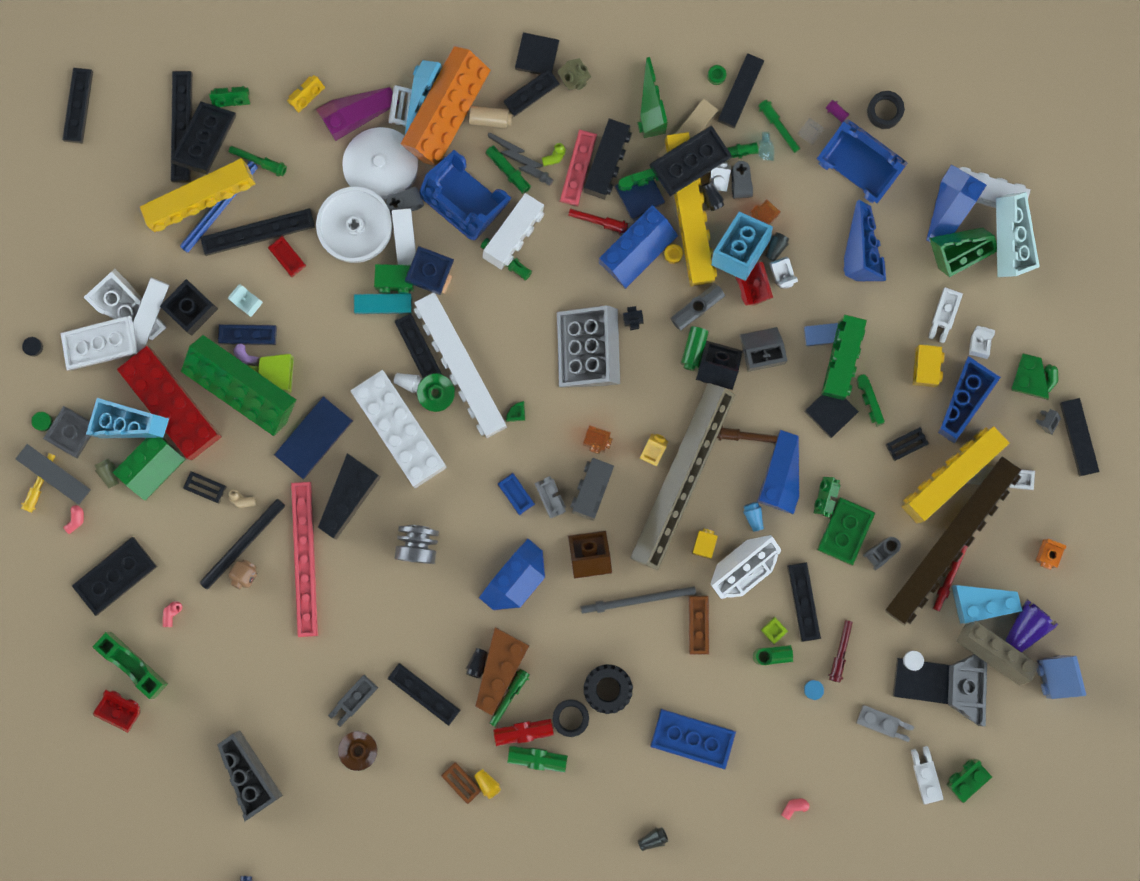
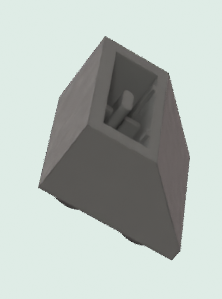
M777 327L740 335L748 372L785 365L788 361L784 342Z

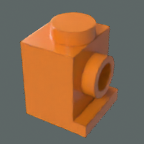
M1044 539L1035 561L1041 563L1040 566L1048 570L1058 568L1067 546L1051 539ZM1051 551L1054 552L1053 559L1049 556Z

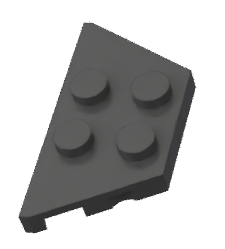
M973 654L949 665L948 705L976 725L986 726L987 663Z

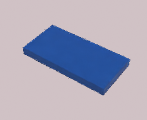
M661 709L650 747L726 769L736 731Z

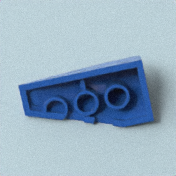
M950 165L940 182L926 240L930 242L929 238L955 233L987 185L959 168Z
M780 430L757 502L794 514L799 499V436Z

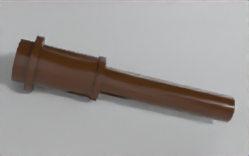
M723 426L717 436L719 441L722 439L736 441L744 439L770 443L777 442L776 435L740 432V429L723 428Z

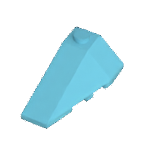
M422 60L421 64L417 65L414 69L405 134L442 69V65L439 62Z

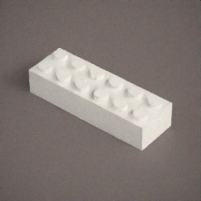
M383 370L351 390L353 396L414 488L419 487L447 468Z

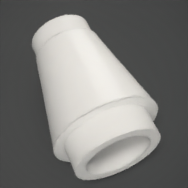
M396 373L394 384L415 393L423 378H420L419 375Z

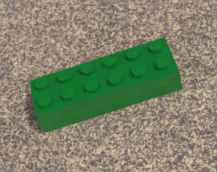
M204 335L189 346L181 369L183 374L272 436H275L287 424L297 399Z

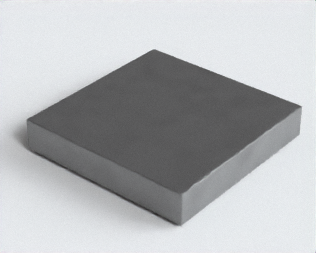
M63 406L43 439L78 459L91 436L86 435L90 421Z

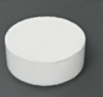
M909 651L905 654L903 663L907 669L916 671L922 668L924 658L917 651Z

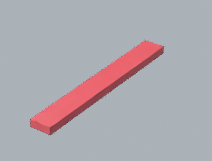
M311 482L291 483L298 637L318 636Z

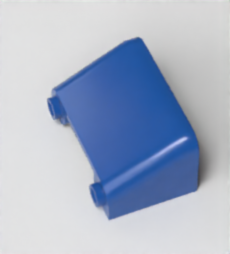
M849 119L841 124L817 157V160L820 161L818 164L826 170L834 168L864 190L863 192L866 194L864 198L871 203L875 201L877 204L908 164L902 157Z
M453 150L425 175L420 188V195L430 207L470 240H476L508 205L511 197L501 189H496L491 193L465 171L466 159Z

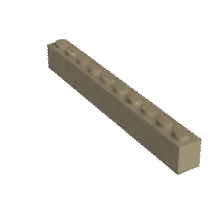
M708 383L630 557L642 565L658 570L735 398V394L726 388Z

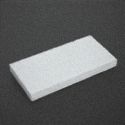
M131 316L61 333L66 370L69 371L138 353Z

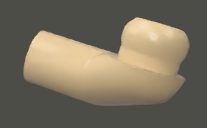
M235 489L229 491L228 498L236 507L256 506L255 496L245 498Z

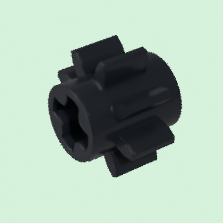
M636 306L627 307V312L623 313L624 326H630V331L640 328L639 324H644L642 310H637Z

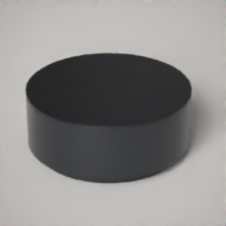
M28 337L24 340L22 349L25 354L35 357L41 354L43 343L36 337Z

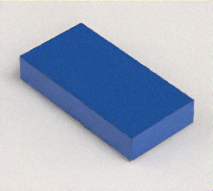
M514 473L498 483V486L519 516L535 505Z

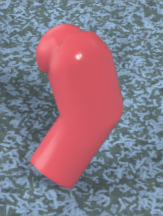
M78 505L71 507V521L63 527L68 534H71L84 522V511Z
M174 601L164 608L163 627L173 626V617L183 608L180 602Z

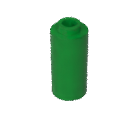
M695 326L690 327L681 360L684 369L694 371L695 368H699L709 334L708 330Z

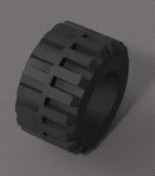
M612 664L601 665L593 669L586 677L584 683V695L588 704L600 713H618V711L623 710L629 704L633 694V685L628 674L620 667ZM606 677L615 679L620 686L618 696L611 701L601 699L596 690L598 682Z

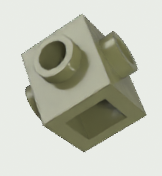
M580 58L568 60L557 71L568 90L582 89L591 78L587 67Z

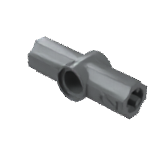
M714 283L698 297L692 299L688 305L670 319L676 328L682 331L724 298L725 294L719 285ZM700 303L703 310H694L693 304Z

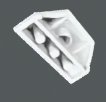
M771 535L746 540L717 564L710 583L721 599L743 596L773 571L778 554L781 552L780 547Z

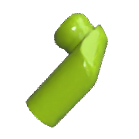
M562 143L555 144L552 155L542 157L543 166L561 162L566 152Z

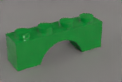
M105 632L92 646L107 661H110L125 672L134 682L135 687L148 699H155L168 685L162 677L112 632Z

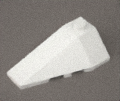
M116 269L110 272L84 296L98 312L113 319L131 316L132 322H134L142 301L141 296ZM158 316L149 336L151 340L156 338L166 328Z

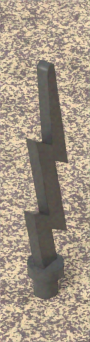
M488 133L490 139L508 149L501 151V154L526 165L519 167V170L538 178L540 182H545L549 186L553 183L554 180L549 177L547 172L536 169L543 167L542 164L519 154L525 150L492 133Z

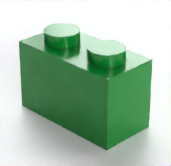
M375 264V289L383 294H389L390 291H398L399 294H409V291L414 292V285L405 282L411 265Z

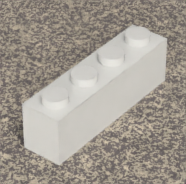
M966 167L959 168L987 185L978 198L977 203L996 208V198L1022 192H1027V197H1029L1031 189H1027L1025 185L1007 183L1008 181L1003 178L994 179L986 173H974Z
M525 193L484 249L482 258L501 270L505 265L508 266L514 257L512 255L515 250L519 251L523 246L525 236L529 237L533 232V225L542 220L545 214L543 213L544 204Z

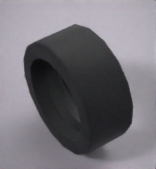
M881 91L871 99L867 108L870 122L881 129H890L896 126L903 117L905 111L904 102L895 92ZM889 100L895 104L897 113L893 119L883 120L876 115L875 106L879 101Z
M569 699L557 705L553 712L552 720L558 733L566 737H575L586 730L589 724V714L584 704L577 700ZM570 706L579 709L583 717L581 725L573 730L564 728L559 720L562 710Z

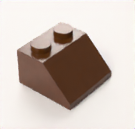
M606 531L568 536L574 579L612 573Z

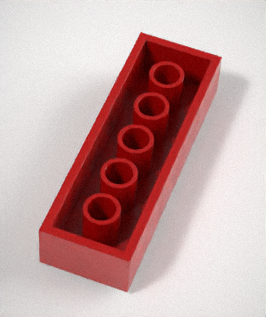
M149 346L144 347L117 368V371L151 414L169 419L165 432L187 459L194 460L222 437L155 351Z

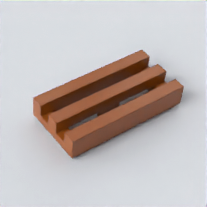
M457 762L441 775L467 804L481 792L480 787ZM454 768H456L457 771L470 783V785L476 790L475 792H473L453 771ZM449 773L469 793V798L447 776Z

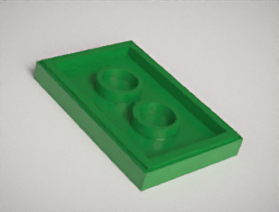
M840 497L817 551L853 566L875 516V512Z

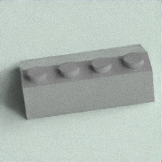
M607 305L557 312L559 387H590L620 384L618 309Z

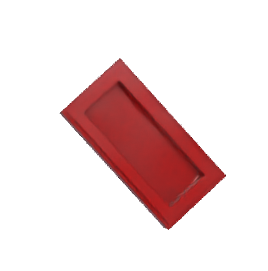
M283 236L267 247L291 277L306 267V264Z

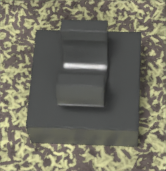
M1052 409L1049 412L1041 410L1040 413L1042 416H1045V419L1043 421L1036 419V423L1046 433L1052 435L1061 417L1057 411Z

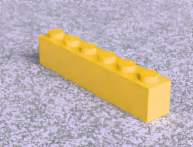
M240 158L140 206V210L146 225L153 232L162 231L173 223H179L190 215L198 214L200 210L212 207L224 199H229L240 191L250 189L251 186L255 185V181L248 165Z

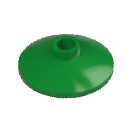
M442 374L427 375L418 385V401L421 406L429 411H443L454 400L455 389L453 383ZM433 389L438 390L436 396H433L431 393Z

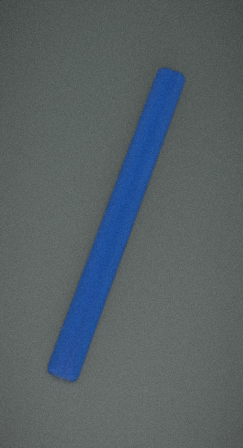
M252 161L247 163L253 175L258 167ZM236 194L229 199L217 202L216 205L208 210L180 244V247L185 252H189L194 247L200 237L203 236Z

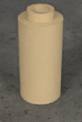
M471 106L469 124L507 129L508 125L512 124V114H509V110Z

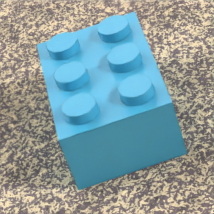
M738 212L715 248L711 265L746 281L771 240L773 226Z

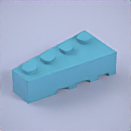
M97 398L86 435L101 439L164 437L169 419Z

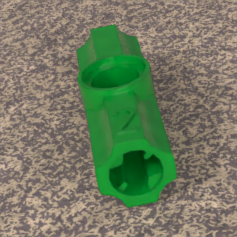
M510 746L507 763L523 765L535 770L547 769L565 772L568 755L551 753L538 748L527 749Z

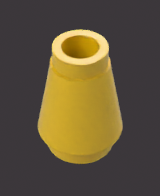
M484 769L474 775L484 797L487 796L488 799H491L501 791L500 784L485 772Z

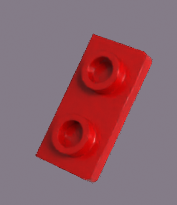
M763 262L755 264L746 281L736 277L741 290V298L746 306L757 305L773 298Z
M105 690L102 700L93 712V716L128 733L140 715V706L132 699L126 700L122 698L116 691L112 690L110 692Z

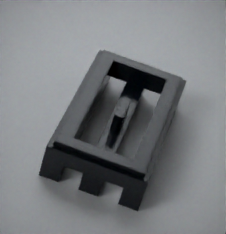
M921 427L887 443L886 447L893 460L896 461L928 445L929 442L922 433ZM918 433V437L892 449V445ZM919 440L922 441V444L898 456L895 455V452Z
M190 471L183 487L187 491L218 504L221 501V497H223L224 490L227 488L223 484ZM193 476L220 487V490L212 489L192 480ZM191 483L195 486L203 488L207 491L217 494V497L214 498L205 493L197 491L193 488H190L189 485Z

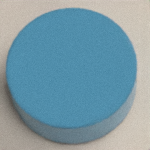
M808 681L804 686V694L812 700L820 699L824 694V687L819 681Z

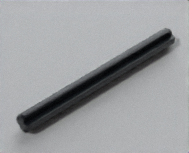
M276 499L200 581L202 587L208 590L285 508V504L281 500Z

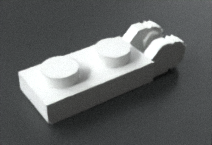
M946 287L943 289L928 338L933 339L935 337L937 327L939 326L944 328L940 336V342H945L948 332L952 328L963 293Z
M928 746L923 747V754L926 760L924 763H920L919 754L916 749L911 750L914 762L913 768L923 804L944 800Z

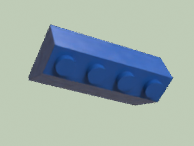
M652 205L599 258V264L626 289L678 237V234L668 220Z

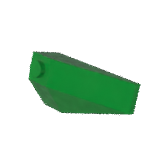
M650 57L646 58L640 122H637L639 133H643L644 138L666 134L668 124L662 99L660 100L659 87L654 84L656 77Z

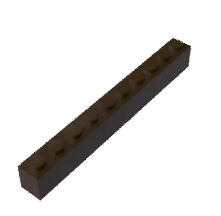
M1003 456L999 459L886 608L885 612L904 626L914 621L917 616L915 614L916 610L919 607L922 609L929 600L926 597L930 592L935 593L940 586L938 581L941 577L946 578L951 572L952 568H950V565L954 561L957 563L964 554L961 552L965 546L969 547L975 540V537H973L977 530L979 532L982 531L987 524L985 519L988 515L993 516L999 508L996 505L1000 499L1004 501L1010 493L1008 491L1012 484L1016 486L1022 477L1019 475L1022 469Z

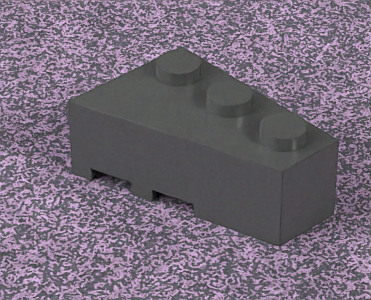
M592 458L591 462L587 461L584 472L587 474L584 480L580 479L577 490L580 491L577 498H573L570 508H573V514L592 521L595 520L614 465Z

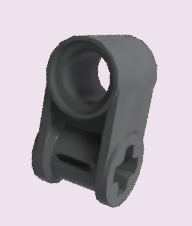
M738 161L731 170L733 199L753 197V185L750 166L745 161ZM738 168H741V171H744L742 175L739 171H737Z
M411 187L391 195L386 201L391 215L394 209L411 208V211H416L424 206L417 187ZM393 203H396V205H398V207H397V208H394V206H393L392 204H393Z
M895 537L885 538L865 552L863 556L864 558L867 557L874 566L873 569L877 570L900 551L901 543ZM889 540L895 543L893 551H889L886 547Z

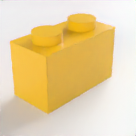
M919 344L915 348L913 385L936 387L939 385V382H942L943 371H940L945 358L942 347Z

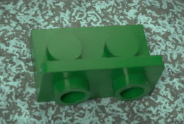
M978 759L968 760L963 765L964 769L959 773L955 772L948 779L949 782L946 784L962 803H965L992 778Z

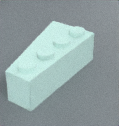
M1027 192L1007 194L996 198L997 277L1018 276L1040 267Z

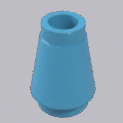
M758 502L743 506V513L752 531L756 532L764 529L762 508Z

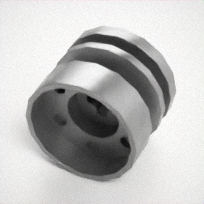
M420 525L399 526L398 531L407 534L406 536H397V539L405 542V546H396L394 559L435 564L436 551L428 549V545L438 543L437 540H431L429 537L438 536L439 531Z

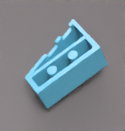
M960 585L951 586L960 624L1022 611L1018 592Z

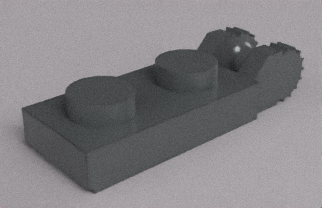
M364 674L343 696L328 716L332 719L342 708L346 714L337 723L341 727L379 687Z

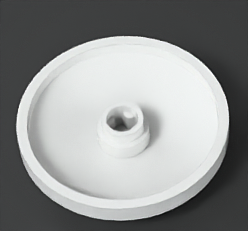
M377 127L365 130L353 138L343 156V172L349 186L369 189L378 194L384 202L387 201L389 196L411 188L418 173V158L400 144L404 135L390 128Z
M347 187L331 194L320 207L316 220L317 235L322 246L333 257L349 263L365 262L376 257L388 244L393 228L392 216L384 200L375 192L362 187Z

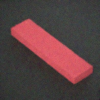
M579 130L560 202L578 207L597 134Z

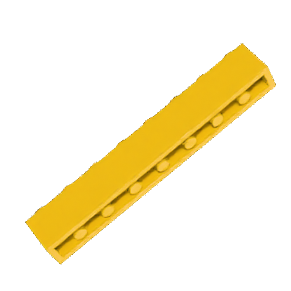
M689 132L667 135L664 140L667 153L689 140ZM700 178L674 194L690 287L711 284L717 277L716 267L711 265L713 249L709 248L708 243L710 241V232L705 226L707 214L702 209L704 197L703 193L699 192Z

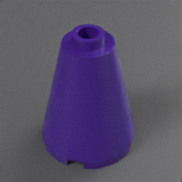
M1028 599L1025 601L1022 611L1019 612L1005 640L1021 653L1059 625L1056 621L1051 623L1053 621L1050 619L1051 617L1034 603L1030 606L1031 602Z

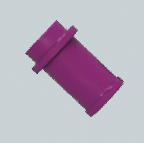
M832 100L825 109L828 110L827 113L830 112L843 123L850 114L837 104L838 101Z

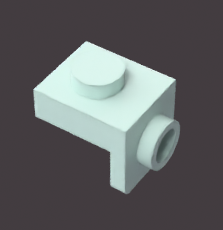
M241 284L228 297L232 303L250 317L263 303Z

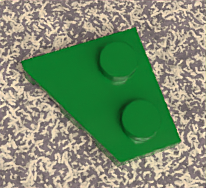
M1022 354L1012 391L1049 400L1042 358Z

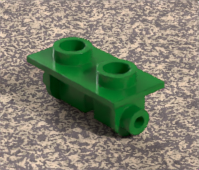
M245 86L232 87L231 92H229L228 88H214V90H211V94H209L212 105L217 107L250 105L248 97L249 88H245Z
M823 477L819 486L818 498L814 503V514H821L830 518L831 514L833 515L836 501L830 500V498H837L841 486L839 484L840 480L834 477Z

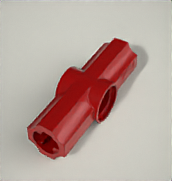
M551 718L534 722L525 721L513 724V726L493 729L496 746L516 742L520 744L554 735Z

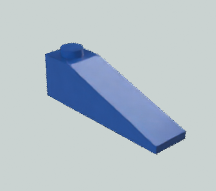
M858 200L855 206L844 256L845 276L855 281H886L884 257L879 255L878 247L881 245L874 234L876 225L870 205L861 200Z

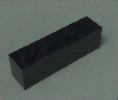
M608 119L584 186V193L604 200L607 195H611L614 186L611 184L613 177L617 178L620 169L617 166L619 160L623 161L626 150L623 148L625 143L630 142L632 136L630 125Z

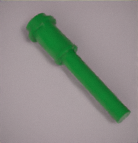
M767 99L758 105L759 111L763 112L770 124H774L792 151L796 153L800 150V147L779 120L780 116L772 107V102Z
M234 146L229 148V153L260 165L262 169L275 173L277 177L284 176L287 166L283 162L278 163L267 157L263 159Z
M521 668L519 671H516L517 675L508 687L507 695L489 722L494 727L498 724L514 696L519 694L526 680L529 681L528 677L530 674Z

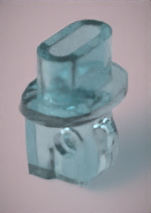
M762 132V140L758 141L760 144L759 156L764 160L774 161V146L772 140H770V132Z

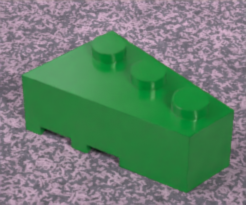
M983 227L929 238L938 269L948 277L997 252L995 235Z

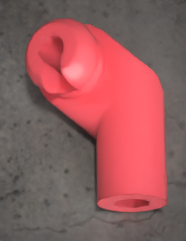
M803 798L792 799L786 805L781 816L790 820L795 811L806 812L810 805Z

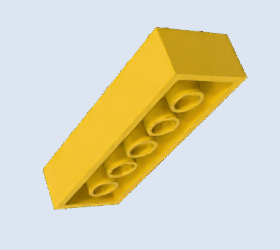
M994 426L979 430L973 436L975 440L966 442L959 449L960 453L953 454L945 461L946 466L939 467L931 474L932 479L925 480L917 487L919 489L918 492L915 491L909 494L903 500L905 504L901 507L916 524L926 521L1010 444Z

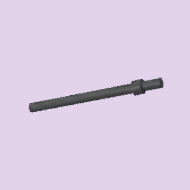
M695 586L607 602H603V600L596 601V604L580 606L581 613L595 611L601 613L612 608L696 594Z

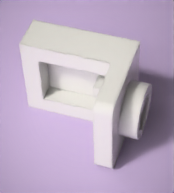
M725 162L711 171L709 182H712L717 190L727 192L731 165Z
M787 256L769 263L775 283L780 288H789L794 285L793 283L798 282Z
M976 326L970 340L969 355L988 359L991 340L995 335V330Z

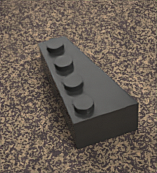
M241 731L233 733L217 744L225 768L231 779L229 780L235 789L238 805L241 806L244 822L283 796Z

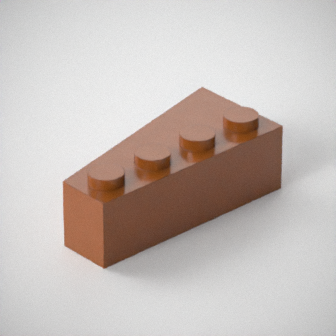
M495 627L475 707L492 716L494 715L530 645Z

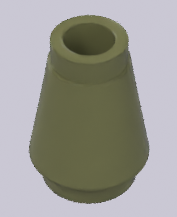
M106 459L94 465L96 468L95 472L107 485L108 489L119 484L117 477L112 473L115 470L113 462Z

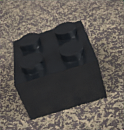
M187 279L160 305L191 336L218 310Z

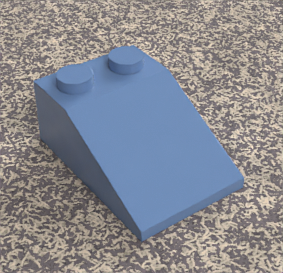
M1058 655L1037 660L1039 665L1037 673L1041 676L1043 682L1041 690L1043 695H1046V698L1058 699L1086 696L1077 656Z

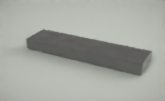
M28 444L15 458L78 505L81 504L91 491L87 486Z

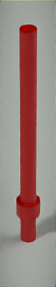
M967 546L961 551L964 554L957 563L955 561L950 567L952 570L946 577L942 587H939L938 597L932 609L940 612L945 599L949 597L951 592L949 589L968 548Z

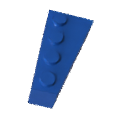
M968 356L938 433L955 443L1001 377Z

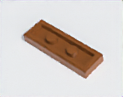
M689 596V654H709V596Z

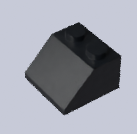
M706 341L696 380L733 390L743 350Z

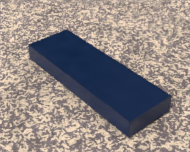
M219 324L218 344L276 345L277 326Z

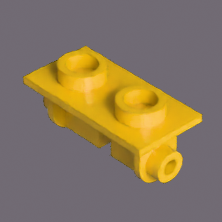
M315 75L309 76L300 85L303 88L302 91L297 88L288 96L287 102L298 113L325 89V86Z

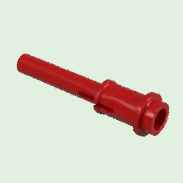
M571 208L568 216L602 225L604 229L619 232V235L624 234L629 223H625V220L622 222L609 217L605 219Z

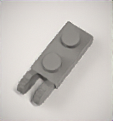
M865 705L862 706L856 722L893 738L897 737L907 742L910 740L907 735L896 733L898 726L912 731L914 729V726L900 721L901 719Z

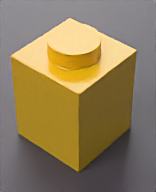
M703 528V531H698L692 554L708 559L712 558L718 538L717 535H714V531Z

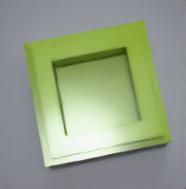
M776 617L761 629L762 633L773 644L788 632Z

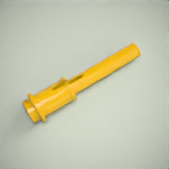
M48 453L46 458L53 462L55 455ZM38 476L33 488L30 487L24 503H21V509L31 513L33 510H36L34 507L42 493L40 489L44 483L41 477Z

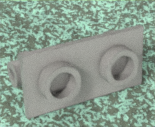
M551 476L536 482L535 485L549 517L553 518L566 512V505H564L560 495L556 496L555 493L558 492V489L554 482L555 480Z

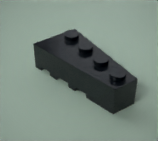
M347 453L318 528L337 540L381 476Z

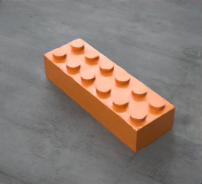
M453 47L400 143L423 163L436 166L441 162L491 71L469 49Z

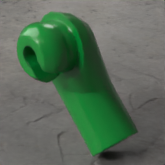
M1048 364L1045 366L1044 371L1045 374H1048L1046 383L1048 393H1050L1058 383L1059 375L1058 368Z

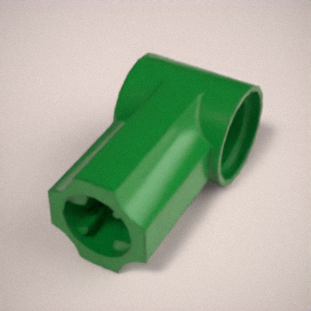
M791 645L758 648L753 653L754 662L765 666L793 662L794 657ZM762 651L767 654L765 662L759 660V654Z

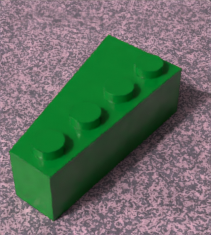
M844 314L838 321L821 395L841 400L850 396L852 391L850 382L856 373L857 366L855 364L860 356V345L864 339L867 320Z

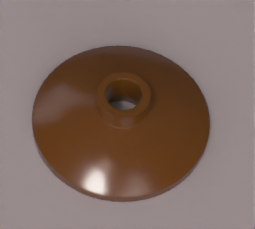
M354 731L347 734L341 740L338 748V755L342 764L354 771H361L370 767L376 760L378 752L377 744L373 737L362 731ZM356 747L362 748L361 754L356 753Z

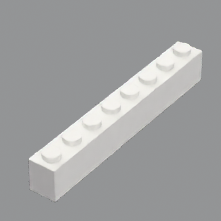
M431 293L414 302L417 308L413 310L418 319L423 318L425 322L423 328L427 336L432 335L434 341L431 343L436 352H441L443 358L440 360L445 369L449 367L452 372L449 377L454 386L459 385L461 391L458 393L463 402H468L470 408L467 410L472 419L476 417L479 423L476 427L481 436L485 434L486 438H489L507 428L436 294Z

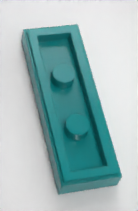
M354 294V314L412 313L411 294Z

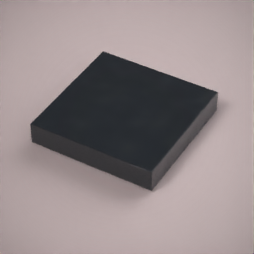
M523 32L515 70L540 75L547 69H550L553 73L559 40Z
M821 395L804 412L832 438L859 411L846 398L841 400Z

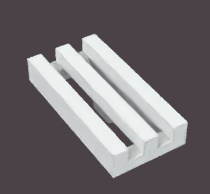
M394 86L388 123H396V125L406 127L412 89ZM401 91V92H400L399 105H398L397 118L395 119V112H396V105H397V99H398V92ZM405 92H407L404 120H401Z

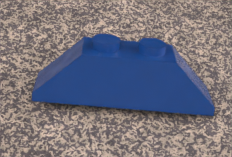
M527 539L492 579L479 599L492 610L521 608L545 579L543 550Z

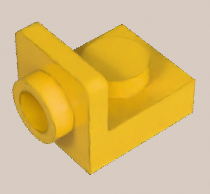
M651 434L640 459L657 467L668 444L666 438L660 434Z

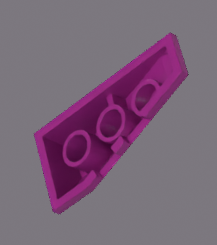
M390 87L333 99L316 110L334 140L337 141L391 109L393 91Z

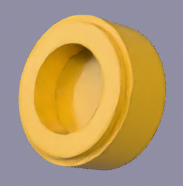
M677 244L668 245L664 251L665 260L671 264L680 262L683 257V250Z

